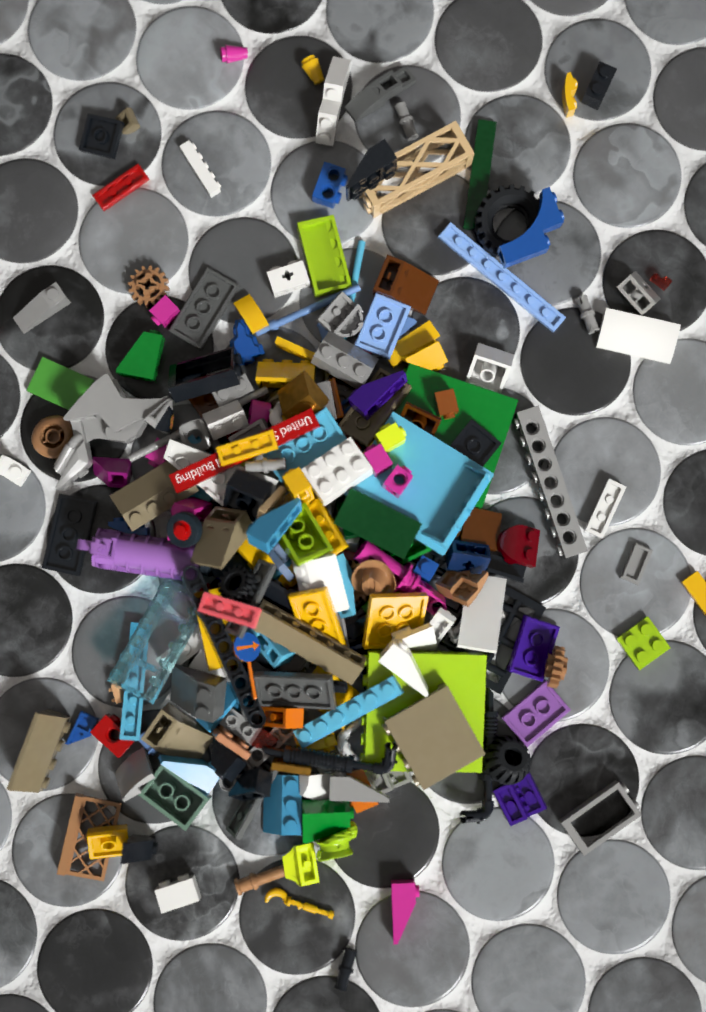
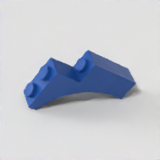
M550 187L542 189L539 195V209L531 227L515 240L499 246L497 253L504 269L545 254L549 249L550 240L544 234L560 228L564 223V214L561 209H558L556 194L551 192Z

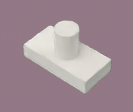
M441 607L429 622L433 627L437 644H439L457 619L448 610H444Z

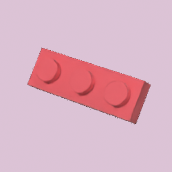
M204 592L197 611L256 629L262 610Z

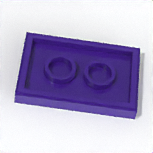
M523 615L506 671L543 682L546 659L548 654H552L560 627Z

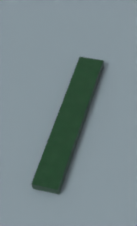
M478 119L474 157L471 166L463 225L464 230L474 231V218L483 198L487 197L497 124L495 121Z

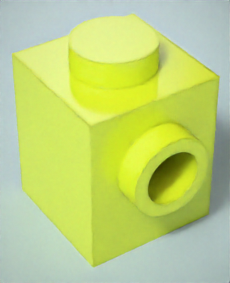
M395 422L392 425L387 423L382 426L380 432L375 434L374 439L378 445L381 443L386 453H389L404 444L405 436L407 435L403 427H398Z

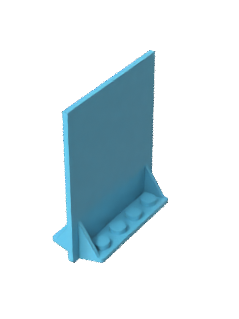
M393 411L385 424L390 423L392 425L396 422L398 427L402 426L407 435L405 436V443L387 453L393 462L392 468L376 477L372 474L353 487V489L422 523L415 539L444 556L458 532L461 531V527L468 516H470L471 511L479 501L494 473ZM374 440V442H373L372 444H375V446H377L378 444H377V442ZM397 465L407 467L412 472L411 475H413L411 482L399 498L382 487ZM395 476L394 482L396 484H403L404 479L401 476Z

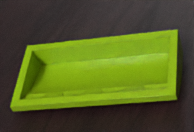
M334 215L297 222L296 228L314 298L334 294L351 287L352 284Z

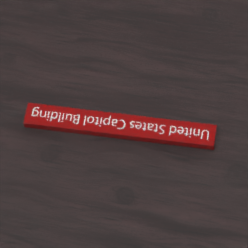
M310 408L261 432L273 429L277 444L280 446L319 428L320 425L313 409ZM214 453L170 474L169 477L176 493H180L255 457L222 467L218 454Z

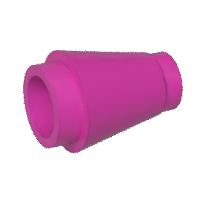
M225 44V46L220 47L221 62L228 64L248 59L247 47Z

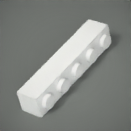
M188 140L180 145L182 153L210 197L212 198L220 193L221 185L218 181L214 180V174L212 171L209 172L207 163L202 161L203 157L200 152L197 153L195 144Z

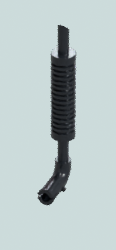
M486 688V710L484 712V752L488 745L495 744L492 741L498 737L496 734L498 733L496 730L498 729L496 726L498 725L496 723L498 721L496 719L498 711H493L494 694L489 688ZM483 761L482 773H480V780L485 781L482 807L472 811H461L460 815H465V817H460V821L463 824L472 822L480 824V822L489 818L493 811L492 781L494 780L485 771L486 767L483 766Z
M391 742L385 744L382 762H375L374 764L354 761L355 755L347 756L345 754L343 756L342 753L340 755L339 753L335 754V752L331 754V752L327 753V751L324 753L323 750L320 752V750L316 751V749H313L312 751L311 748L309 750L305 748L304 750V747L300 749V747L296 748V746L293 747L292 745H286L285 749L262 746L265 754L283 757V763L291 762V764H294L295 762L296 765L298 763L299 765L303 764V766L307 764L308 767L311 765V767L317 768L318 766V768L322 767V769L326 767L327 770L329 768L333 770L334 768V771L338 769V771L342 770L344 772L346 770V773H352L353 769L372 771L373 774H385L390 772L394 765L398 763V760H396L398 745L393 742L392 749L390 748Z

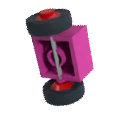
M196 497L174 502L171 508L172 517L167 523V540L181 548L195 545L202 536V525L205 518L215 506H223L217 502H208Z

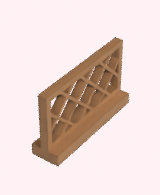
M80 793L75 794L57 875L65 876L66 874L104 881L109 857L105 858L104 864L101 861L103 858H98L87 865L81 856L89 852V849L79 854L75 846L82 839L88 845L87 833L84 834L80 829L81 823L88 819L93 828L102 827L106 823L112 826L110 821L114 819L113 825H117L122 803L84 796ZM86 801L94 802L98 808L90 815H88L84 808ZM108 805L117 807L115 815L107 818L102 810ZM100 811L105 821L95 826L90 817ZM79 858L84 868L79 871L70 870L71 863ZM99 862L103 868L101 876L92 874L89 867Z

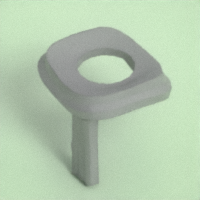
M197 418L179 426V435L183 444L202 451L211 447L212 438L203 419ZM192 429L200 430L203 435L201 442L198 444H193L188 440V432Z

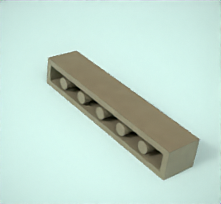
M263 599L258 608L262 611L256 629H253L255 632L263 634L270 638L271 641L284 646L290 652L300 655L306 661L316 664L324 671L337 676L340 680L351 685L355 682L364 669L366 657Z

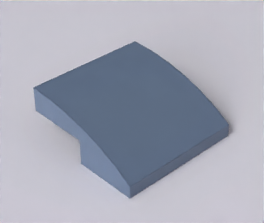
M276 543L269 556L279 571L291 582L295 576L285 565L290 558L280 545Z

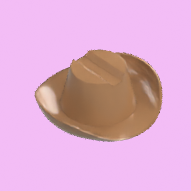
M59 415L43 418L36 424L31 435L34 449L44 457L57 459L65 444L73 437L72 425Z
M378 560L362 562L354 570L351 577L353 588L367 596H370V594L394 593L396 589L394 574L386 564Z

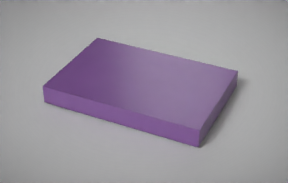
M544 680L501 718L519 740L523 742L524 746L528 747L571 710L553 688L547 687V681Z

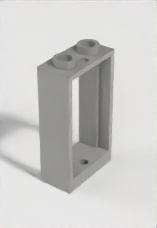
M614 780L558 820L583 856L642 815L639 812V809H641L640 805L635 799H630L627 794L630 791L623 782L619 783ZM617 790L632 813L586 845L571 822Z

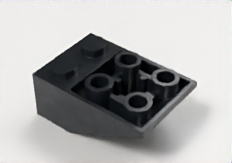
M385 139L369 148L346 186L347 201L360 198L367 189L372 190L383 179L388 180L395 175L397 157Z

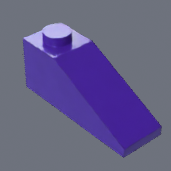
M402 370L361 385L348 398L351 407L364 419H370L408 381L406 374Z

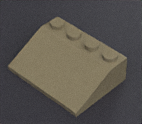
M51 709L35 712L6 790L39 793L43 789H47L50 782L49 773L51 770H54L57 764L55 757L64 745L62 740L64 733L67 734L71 726V722H69L70 716Z

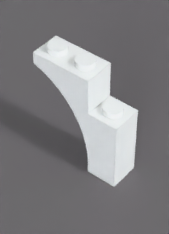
M335 56L332 58L324 82L323 99L318 112L315 143L334 146L340 110L350 74V59Z

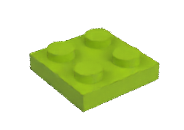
M648 616L615 638L638 670H641L670 649V646Z

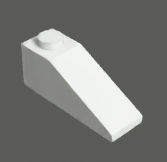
M394 637L379 654V662L427 697L429 687L408 644Z

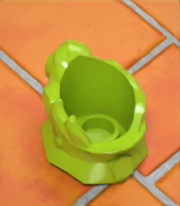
M350 821L349 828L315 841L320 848L316 855L319 862L343 858L353 854L349 841L357 836L358 827L354 821Z

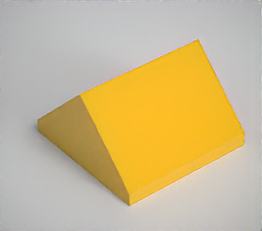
M127 824L88 828L87 841L90 859L121 856L123 843L128 839Z

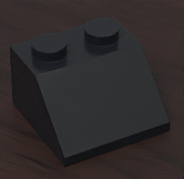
M237 468L226 484L223 507L246 511L250 521L254 523L257 519L258 509L271 496L273 484Z

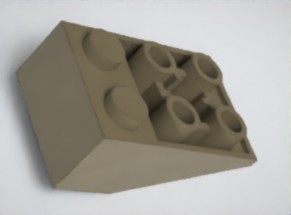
M215 506L204 520L202 536L196 543L190 562L192 564L223 569L247 538V528L252 524L247 512Z
M168 702L158 713L141 740L165 755L200 759L212 743L214 736Z

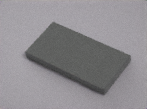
M207 267L170 327L169 332L202 351L240 286Z
M255 671L253 674L256 695L261 706L336 709L332 674Z

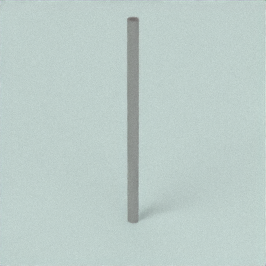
M264 386L238 399V401L243 406L251 402L252 399L255 400L269 393L268 389ZM179 430L128 455L130 461L133 462L167 445L170 439L177 440L180 438Z

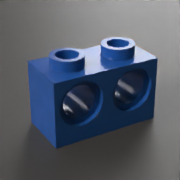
M324 161L312 194V201L314 203L334 209L335 204H339L342 193H340L341 187H345L348 180L346 168ZM335 174L339 178L337 180H331L329 177ZM325 192H331L333 194L329 198L323 196Z

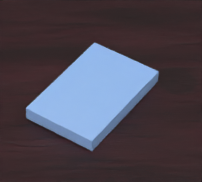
M375 293L355 346L390 360L411 306Z

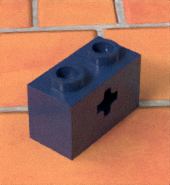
M453 540L446 554L447 569L470 571L473 574H481L482 571H486L491 560L489 545Z

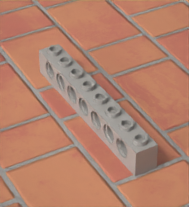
M539 405L516 412L513 422L515 428L520 430L521 436H519L521 446L526 448L527 454H525L527 464L532 466V479L534 483L538 484V497L545 505V509H543L544 515L547 520L550 519L552 526L549 528L552 537H556L558 555L565 559L587 552L588 550ZM526 425H533L535 433L527 432ZM538 442L541 445V451L533 450L532 443ZM544 460L547 463V469H540L538 462ZM546 478L552 479L554 483L552 488L545 486L544 480ZM552 496L558 497L560 501L558 506L551 504L550 499ZM558 514L565 516V524L557 522ZM565 532L570 533L572 536L570 543L563 540Z

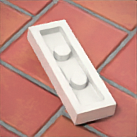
M611 479L607 480L585 527V532L603 539L626 486Z

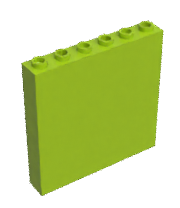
M367 650V655H364L366 657L364 665L366 667V675L363 674L362 685L366 686V691L394 675L404 693L361 716V726H364V733L360 734V745H363V753H360L359 761L373 764L375 762H382L385 744L391 742L390 748L392 749V742L395 740L392 734L387 735L382 726L385 723L383 717L385 716L387 719L425 697L379 662V654L383 650ZM411 651L429 687V694L439 689L438 685L445 682L483 748L487 655L483 652ZM399 751L396 754L398 763L394 765L391 771L413 772L411 768L406 769L401 760L404 758V755ZM483 756L456 772L482 773Z

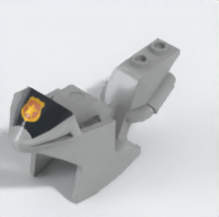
M107 373L102 375L86 390L63 417L65 421L71 422L73 437L65 444L54 463V470L61 475L55 488L59 491H67L74 485L73 482L78 477L82 478L89 472L88 469L93 464L89 442L93 439H105L129 444L142 435L147 424H150L163 434H171L174 420L173 400L168 395L155 399L127 398L116 379L112 380Z

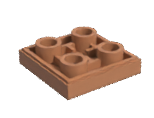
M222 725L216 726L211 732L217 741L245 760H248L251 756L248 750L249 745L237 735L233 737V734Z

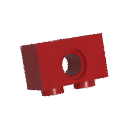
M106 714L90 733L115 756L121 758L136 741L120 740L119 738L113 739L111 731L116 729L120 733L121 719L115 714Z

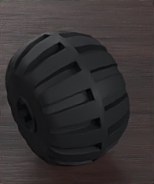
M512 736L495 738L492 741L495 744H490L485 749L483 766L486 767L485 771L499 784L512 785L522 781L528 774L531 766L530 753H527L529 751L526 745L523 746L522 741Z

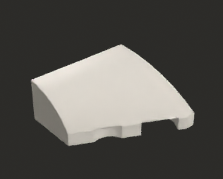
M430 623L413 630L408 626L391 633L392 638L395 637L397 640L401 639L406 642L410 651L438 650L434 630Z
M334 772L311 773L310 776L299 775L300 795L312 800L329 799L330 774H334Z

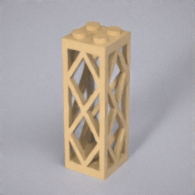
M457 121L394 153L397 157L396 170L401 167H410L407 173L395 172L393 177L404 178L400 186L382 185L385 180L383 179L376 188L364 191L361 196L365 203L363 204L367 214L371 213L374 219L471 167L474 151ZM446 143L452 146L451 150L437 149ZM429 154L447 155L443 163L424 162ZM421 167L436 168L428 173H418ZM378 191H393L385 196H377Z

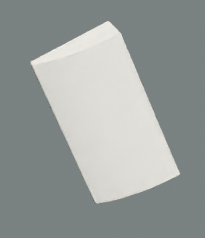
M606 308L603 312L596 348L670 364L681 324Z

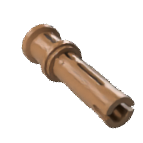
M280 865L258 874L251 872L249 876L241 879L235 878L234 884L238 895L240 896L243 892L251 889L257 890L259 885L285 877L284 867Z

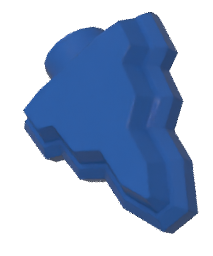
M242 318L236 319L233 327L234 337L230 340V347L234 346L236 352L241 354L243 360L241 365L253 364L256 357L265 354L263 346L258 343L256 336L250 334L245 321Z

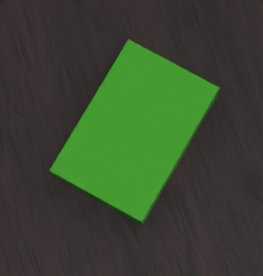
M42 357L26 391L70 410L95 380Z

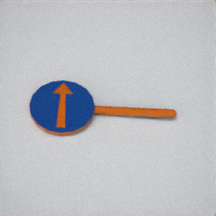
M245 632L243 639L235 638L233 651L239 660L247 662L252 696L256 700L257 695L251 661L258 657L260 643L255 635Z

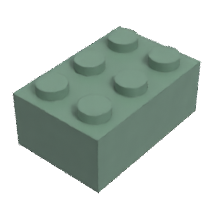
M161 765L154 774L155 778L146 784L139 796L186 831L212 795L209 793L208 795Z

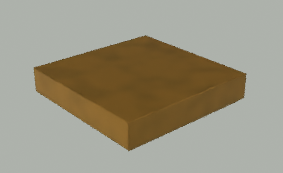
M275 757L271 770L310 776L312 767L311 765L308 767L307 764L305 766L303 764L299 765V763L296 765L295 762L294 764H291V762L283 763V758Z

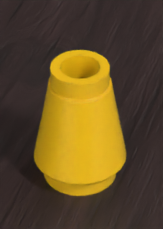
M310 55L301 61L302 69L315 85L325 80L318 58Z

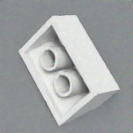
M327 553L299 566L292 561L299 591L327 586L335 611L340 612L349 609L336 554Z

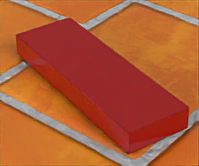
M137 163L92 196L102 210L106 211L148 182L149 178Z

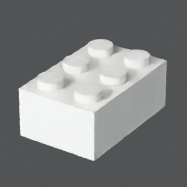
M351 437L301 469L324 507L373 474L372 466Z

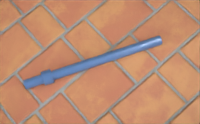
M356 284L342 291L347 296L361 291L359 284ZM340 292L282 318L268 321L269 326L256 332L257 336L269 331L274 332L282 325L329 305Z

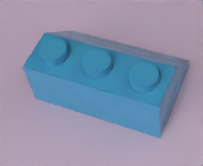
M277 774L271 784L270 797H265L263 800V832L277 835L301 836L303 796L300 795L299 775L302 774Z

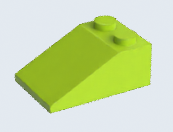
M305 502L301 504L302 511L277 542L297 566L333 551L331 544Z

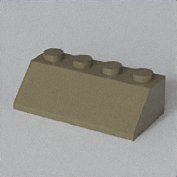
M165 461L109 496L127 526L133 532L172 508L174 502L187 499L198 492L197 486L195 485L180 493H176L169 475L178 471V469L168 461Z

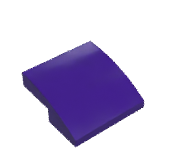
M530 772L522 781L516 784L502 785L493 790L510 826L547 809V805Z

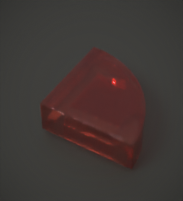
M653 274L649 279L664 291L672 282L670 278L666 276L661 278L658 274Z
M262 729L252 743V746L256 748H262V746L271 747L279 739L265 729Z

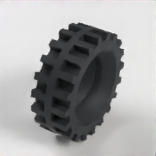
M510 184L508 188L499 186L498 190L490 191L488 196L484 197L474 218V234H477L478 238L476 241L478 244L481 243L486 252L492 253V257L496 258L498 256L497 250L499 246L511 242L502 239L495 232L493 227L494 216L505 208L516 209L526 218L528 230L534 223L539 209V198L536 199L533 196L534 191L531 190L529 193L524 190V186H521L520 189L514 188V184Z

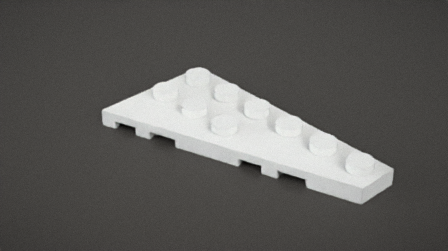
M170 439L163 458L180 470L212 454ZM238 465L197 485L223 506L227 482L237 468L246 471V469ZM260 472L250 473L273 484L271 495L277 490L280 480Z

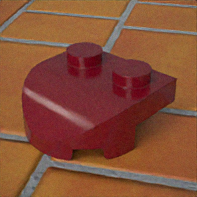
M515 525L501 532L497 540V548L504 556V561L508 564L516 563L529 568L536 567L540 530L525 525Z

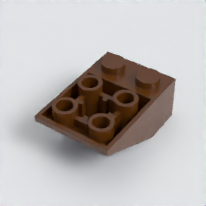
M387 254L373 288V295L375 293L381 294L411 306L410 310L426 315L439 280L413 265Z

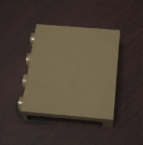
M445 682L438 685L439 689L428 694L427 697L421 698L387 719L385 716L383 717L385 723L382 726L387 735L392 734L395 739L393 742L398 745L397 753L399 751L403 753L404 758L401 759L407 770L409 768L412 769L414 775L411 778L415 785H421L423 790L485 755L483 748Z

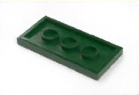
M353 488L350 489L334 521V524L402 559H405L422 523Z

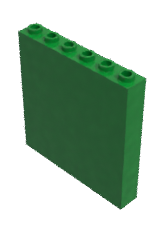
M409 363L408 368L404 367L403 371L408 380L406 383L410 384L412 389L395 413L401 415L406 402H409L438 416L434 393L454 388L459 412L452 419L444 420L442 417L434 437L450 446L472 419L502 443L483 466L494 473L518 400ZM491 481L474 508L482 509Z

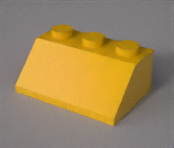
M263 359L262 362L257 364L255 381L258 388L264 386L266 388H282L303 371H306L315 382L316 366L309 360L293 363L292 360L274 362L273 359Z

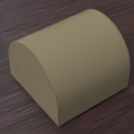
M126 107L115 117L116 120L124 122L122 134H131L140 128L132 108Z

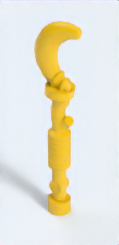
M272 888L265 895L264 901L266 903L272 897L278 896L282 898L285 905L289 907L290 904L296 905L298 910L303 908V910L314 914L319 913L328 916L329 919H333L335 913L331 910L320 909L318 906L310 903L292 900V897H288L287 893L281 888Z

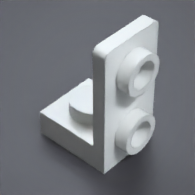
M2 454L0 457V475L22 487L31 470Z

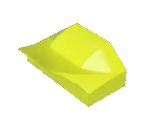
M313 842L293 846L291 851L282 857L285 878L295 881L301 887L319 882Z

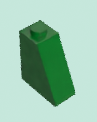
M155 330L143 332L116 368V373L119 376L156 383L165 342L161 332Z
M329 799L302 800L303 844H308L349 828L350 819H354V807H350L349 801H329Z

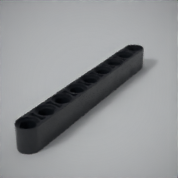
M194 565L184 566L180 571L181 580L227 678L242 715L248 725L257 729L261 728L266 723V716L258 698L256 700L253 699L250 680L241 660L236 657L233 651V643L229 634L224 631L225 625L223 620L210 615L204 616L203 613L197 611L202 596L200 598L195 597V588L201 587L203 593H210L198 567ZM190 568L195 572L192 580L187 579L185 575L186 571ZM214 623L219 625V631L216 634H212L210 631V627ZM222 641L227 643V649L224 652H220L218 648ZM234 659L235 667L232 670H228L227 662ZM242 677L243 685L240 688H236V679ZM250 695L252 701L249 705L245 706L243 699ZM258 713L260 719L257 723L253 724L251 717Z

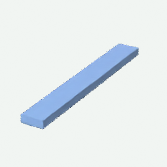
M450 222L439 234L438 238L551 332L554 333L566 317L511 271L507 268L504 269L500 262Z

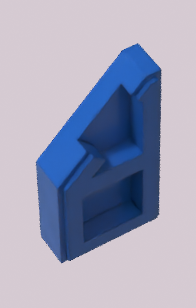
M81 710L65 744L69 745L92 735L90 732L96 726L99 718Z

